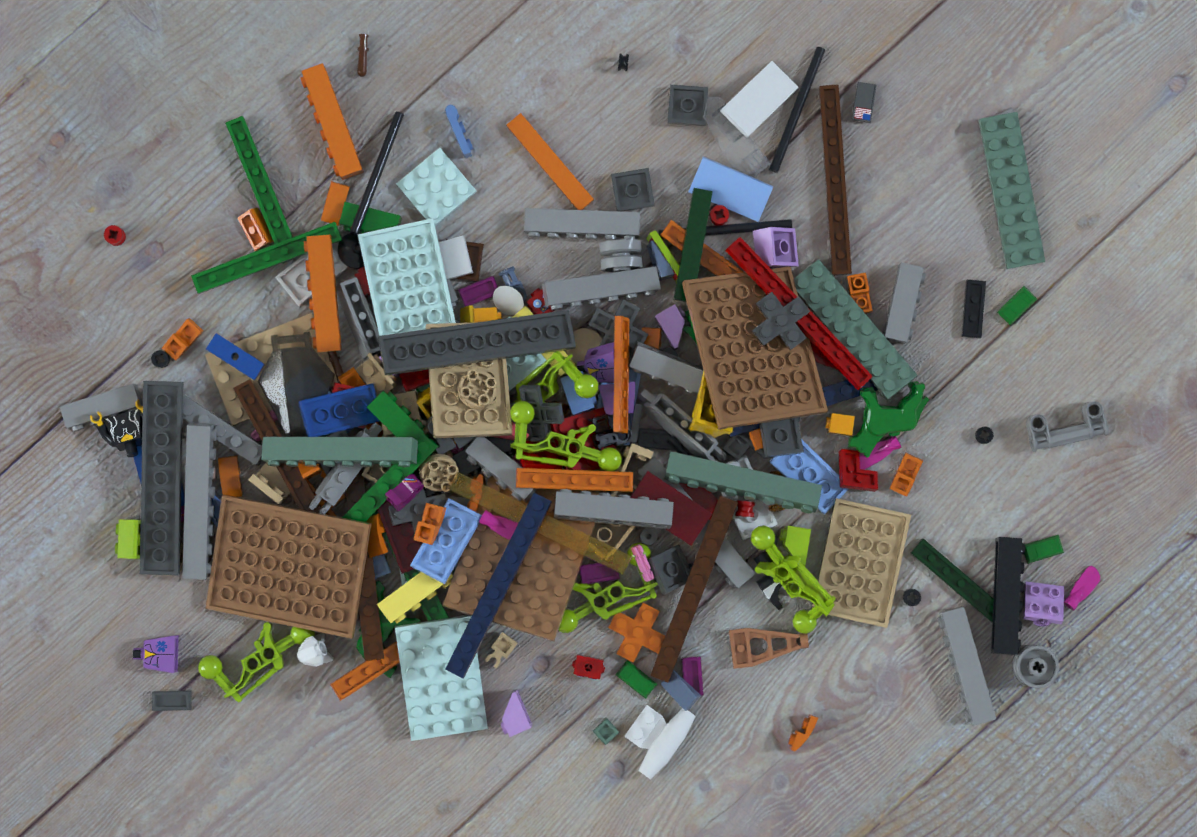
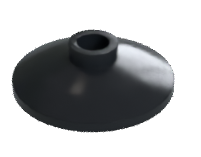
M346 234L342 237V241L339 242L337 248L340 260L346 266L353 269L365 267L361 250L357 251L354 248L355 246L360 247L358 235Z

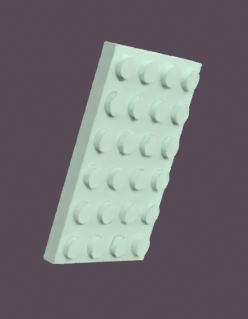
M433 218L358 234L379 336L426 330V324L456 323Z
M472 615L395 626L411 741L488 729L478 654L476 653L464 679L445 670Z

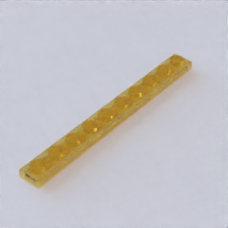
M459 472L449 488L450 491L516 523H519L527 505ZM548 515L545 516L537 532L622 575L632 556Z

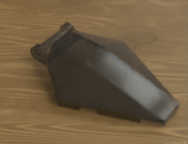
M310 331L298 335L279 337L278 335H271L273 351L258 383L286 436L307 437L298 401L328 394L335 374L312 348ZM296 342L305 343V347L280 349L279 345Z

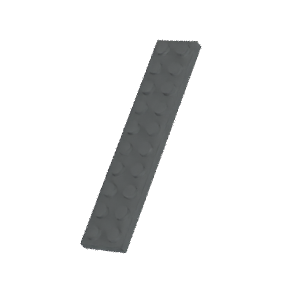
M569 310L378 337L385 375L576 348Z
M143 381L140 574L180 575L184 382Z

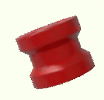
M717 205L713 207L710 213V221L714 225H724L728 221L729 211L725 206Z
M111 225L105 229L104 238L111 245L120 246L125 242L126 234L120 227Z
M736 500L738 502V509L735 512V516L754 517L753 507L755 502Z

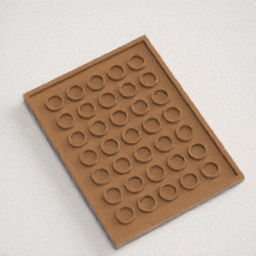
M791 267L772 269L798 297ZM746 272L684 280L682 282L718 430L823 414L828 411L809 338L805 335L806 339L792 350H789L779 335L763 346L752 332L754 328L766 320L756 303L767 294Z
M491 476L488 479L477 513L483 515L484 511L487 510L492 515L504 517L518 524L530 499L527 503L522 500L520 502L511 496L512 492L509 489H502L496 484L497 480ZM537 489L535 493L552 501V504L492 622L554 642L596 522L554 519L556 491L560 492L561 489ZM571 490L572 493L588 491L591 492V495H599V493L590 490ZM479 523L459 559L443 606L473 615L510 540L500 536L487 525Z
M222 495L205 609L351 639L354 638L372 523Z

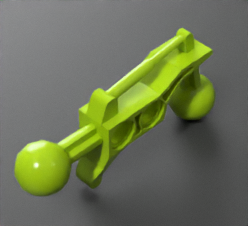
M555 351L547 361L516 384L518 396L516 397L517 400L512 403L521 401L519 388L522 385H527L554 359L558 362L548 369L541 381L534 384L540 385L543 403H546L544 400L559 390L557 377L560 368L575 382L574 390L581 398L588 399L595 396L598 392V381L592 375H583L570 361L573 357L572 354L564 357L559 351ZM543 385L548 388L549 392L544 390Z
M518 401L511 407L510 415L516 423L515 439L510 447L516 449V459L540 461L541 463L572 468L582 457L598 462L600 468L604 471H616L620 467L622 458L616 449L608 447L599 451L584 446L588 435L596 430L594 424L579 428L578 430L571 429L568 431L567 436L551 431L547 433L544 441L537 444H527V424L531 423L534 419V408L526 401ZM575 434H582L577 439L574 438ZM551 438L557 439L559 443L557 448L551 446ZM570 444H574L577 447L576 453L569 451ZM523 451L527 453L547 451L567 457V460L540 458L522 454Z
M764 525L756 527L752 531L751 542L757 549L765 550L773 562H759L755 567V572L758 574L762 572L767 576L773 577L775 583L780 582L791 598L801 597L815 605L810 610L802 609L796 612L793 617V626L796 631L804 634L812 632L816 628L817 619L823 614L827 616L830 613L836 598L831 596L818 583V580L801 563L800 556L789 554L784 557L774 544L775 534L771 528Z
M634 543L627 551V559L630 564L638 568L643 586L637 588L623 586L618 579L604 588H601L599 583L578 584L575 582L573 590L582 593L589 601L573 611L566 609L558 631L562 633L573 632L578 625V620L593 611L601 618L607 620L609 617L630 609L639 603L652 598L655 599L657 595L654 587L658 583L654 579L648 582L643 579V572H640L635 560L636 556L633 555L631 550L633 546L640 544L644 551L643 554L649 559L651 558L649 547L643 543ZM618 586L621 588L619 596L611 595L612 587ZM588 588H594V590H595L596 592L593 593V592L588 591V590H586V589H588ZM647 591L650 593L649 596L632 603L629 602L610 611L606 610L607 607L624 597L640 596ZM597 596H602L605 599L602 606L594 604V599Z
M265 622L260 637L254 642L257 651L241 660L243 672L240 681L236 685L222 672V662L213 655H207L200 660L198 665L199 673L205 679H213L226 693L224 695L225 698L232 696L237 702H241L256 687L263 684L274 673L284 667L282 652L295 644L301 645L310 636L314 637L315 631L292 627L291 634L275 643L272 636V623ZM263 637H265L264 645L261 642ZM267 648H271L274 651L272 659L267 658L265 655ZM251 658L256 659L258 662V666L255 669L249 666ZM270 663H273L274 667L240 696L238 691L249 684L254 674Z

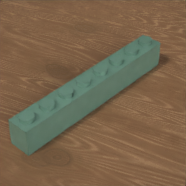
M263 437L261 460L267 462L268 466H280V463H286L287 466L296 467L298 463H305V466L315 467L317 464H323V466L334 467L335 464H342L345 467H353L354 464H361L363 467H372L373 464H379L381 467H391V464H398L399 467H410V464H417L418 441L413 437Z
M670 451L664 477L670 483L679 484L680 482L692 488L702 487L710 492H725L728 496L734 497L738 495L750 501L756 499L763 501L767 505H782L785 509H801L804 513L816 512L822 485L672 451Z

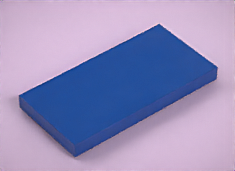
M374 383L298 401L307 437H319L379 422L380 420L367 408L377 397Z

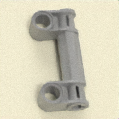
M1096 401L1085 403L1082 407L1083 424L1049 431L1047 420L1043 415L1029 416L1026 420V426L1032 451L1036 452L1037 449L1046 447L1050 449L1092 439L1093 436L1102 434L1105 436L1109 435V428L1102 405ZM1091 405H1094L1096 407V413L1094 415H1091L1089 413V407ZM1035 418H1038L1041 423L1038 428H1035L1032 423Z

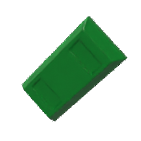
M1023 286L997 313L1011 326L1037 298Z
M1058 534L1025 544L1024 555L1027 564L1064 553Z
M628 660L616 673L617 677L645 699L657 685L655 681Z

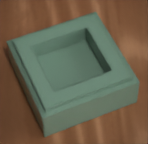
M608 718L604 719L593 730L595 735L605 745L620 733Z

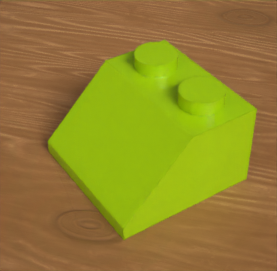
M119 519V523L116 524L118 543L115 544V554H118L117 558L140 559L141 520Z
M785 526V529H781L779 540L782 541V546L787 553L792 556H800L801 563L805 566L811 529Z

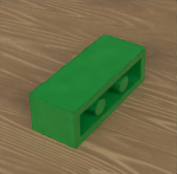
M344 202L339 221L343 230L350 232L359 205ZM369 208L360 231L367 233L399 226L402 217Z
M382 391L367 406L396 437H413L417 440L423 433H426L423 430L425 426L418 419L414 421L409 416L411 412L404 405L400 407L395 402L397 400L396 396L390 391L388 393Z

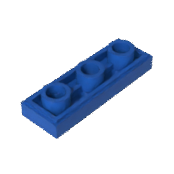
M217 333L206 348V350L253 380H256L265 366L264 363ZM235 354L239 355V358L237 360L233 359V356Z

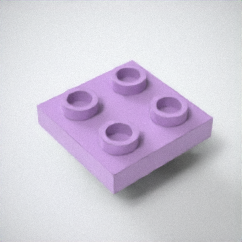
M1026 581L1024 584L1023 619L1032 620L1034 625L1048 626L1051 623L1062 624L1064 617V586Z

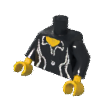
M139 399L135 402L136 410L104 419L105 422H102L103 416L99 411H97L100 417L99 420H94L93 416L90 415V420L97 424L96 427L101 437L110 446L117 447L119 451L126 450L127 457L137 456V446L142 445L143 406L140 405Z

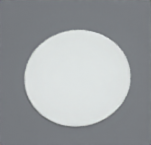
M500 286L493 293V302L503 314L513 316L524 306L521 294L513 287Z

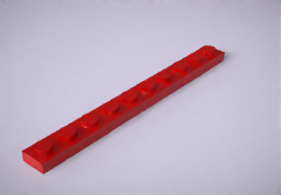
M741 237L725 250L767 295L773 292L783 307L797 298L791 289ZM811 311L796 322L799 329L857 390L862 388L873 377Z

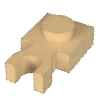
M502 632L491 647L495 651L489 654L485 660L488 662L491 657L496 658L497 662L494 667L497 669L500 665L501 657L503 656L507 659L518 642Z

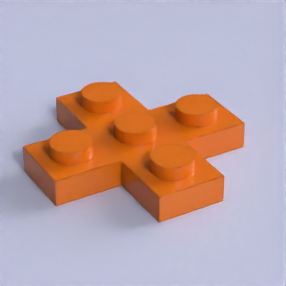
M643 602L634 619L621 612L615 614L608 628L625 636L616 654L633 663L642 646L659 654L665 635L652 629V626L660 611Z

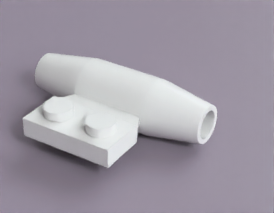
M646 705L625 734V737L638 747L648 749L638 771L651 780L669 762L686 738L696 716L682 708L666 723L661 714Z

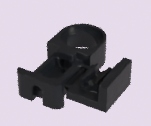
M608 414L588 419L589 422L596 426L594 432L597 434H593L592 439L595 449L599 451L602 450V447L611 444L618 446L629 442L632 437L631 430L628 428L625 439L620 440L618 433L613 432V428L608 426Z

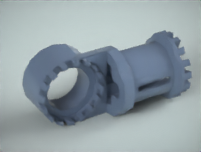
M512 266L507 268V270H502L499 276L503 278L506 286L513 287L518 292L524 294L523 301L525 303L527 301V294L521 281L517 279L514 272L515 268Z

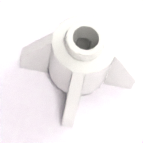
M320 633L315 637L310 636L304 640L297 652V658L304 665L317 667L323 663L333 661V657L327 652L326 645L324 644L325 634Z

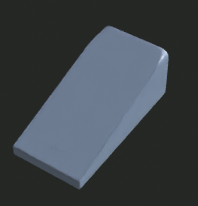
M650 241L647 245V250L653 267L657 266L659 281L672 278L675 274L672 267L655 242Z
M674 670L669 682L662 681L661 683L664 689L685 711L690 710L701 696Z

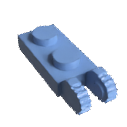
M450 104L445 110L447 118L464 157H471L470 150H473L470 139L466 140L463 135L466 130L462 121L458 123L459 114L457 109Z

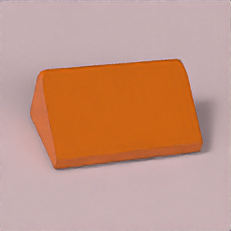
M259 208L249 209L237 218L254 251L274 242Z

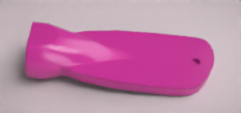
M896 436L877 443L868 458L864 456V453L859 452L860 469L865 470L887 457L893 450L902 448Z
M487 510L484 511L479 523L487 525L491 530L508 540L511 539L518 525L504 517L492 515Z
M1088 566L1074 584L1070 595L1065 598L1064 605L1074 611L1078 603L1083 601L1099 583L1100 574L1095 567Z

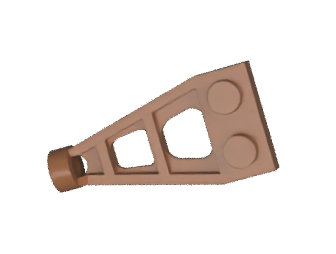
M754 628L729 630L733 669L753 667L800 648H809L808 636L804 633L793 634ZM752 638L766 640L768 646L766 652L753 655L751 653L750 640ZM785 638L786 648L776 651L772 650L771 639ZM797 638L800 640V645L796 642Z

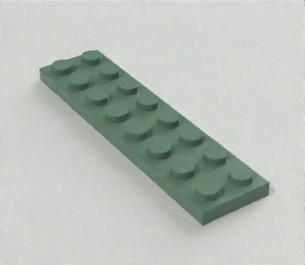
M1013 112L979 119V125L1006 269L1045 262V256L1018 113Z
M819 259L794 278L798 296L873 376L870 381L886 400H889L918 376Z

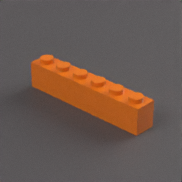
M321 63L302 70L303 77H300L303 87L309 90L310 94L307 95L310 106L314 105L316 112L313 114L317 124L321 123L323 130H320L323 141L327 140L329 147L326 150L329 158H333L336 165L333 166L336 176H340L342 180L364 173L324 64Z
M331 235L307 236V241H304L305 253L308 252L309 259L305 261L306 271L310 272L307 286L308 291H312L309 307L314 312V318H311V327L315 329L316 337H313V348H317V352L342 350L332 237Z

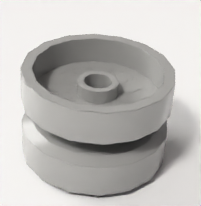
M620 239L601 242L600 254L610 256L601 260V271L620 272L643 268L642 257L634 255L642 251L641 240Z
M1035 644L1026 645L1018 651V655H1014L1012 671L1016 679L1023 685L1033 688H1045L1057 678L1059 662L1056 655L1050 649ZM1036 662L1037 668L1033 669V666H1035L1034 663Z

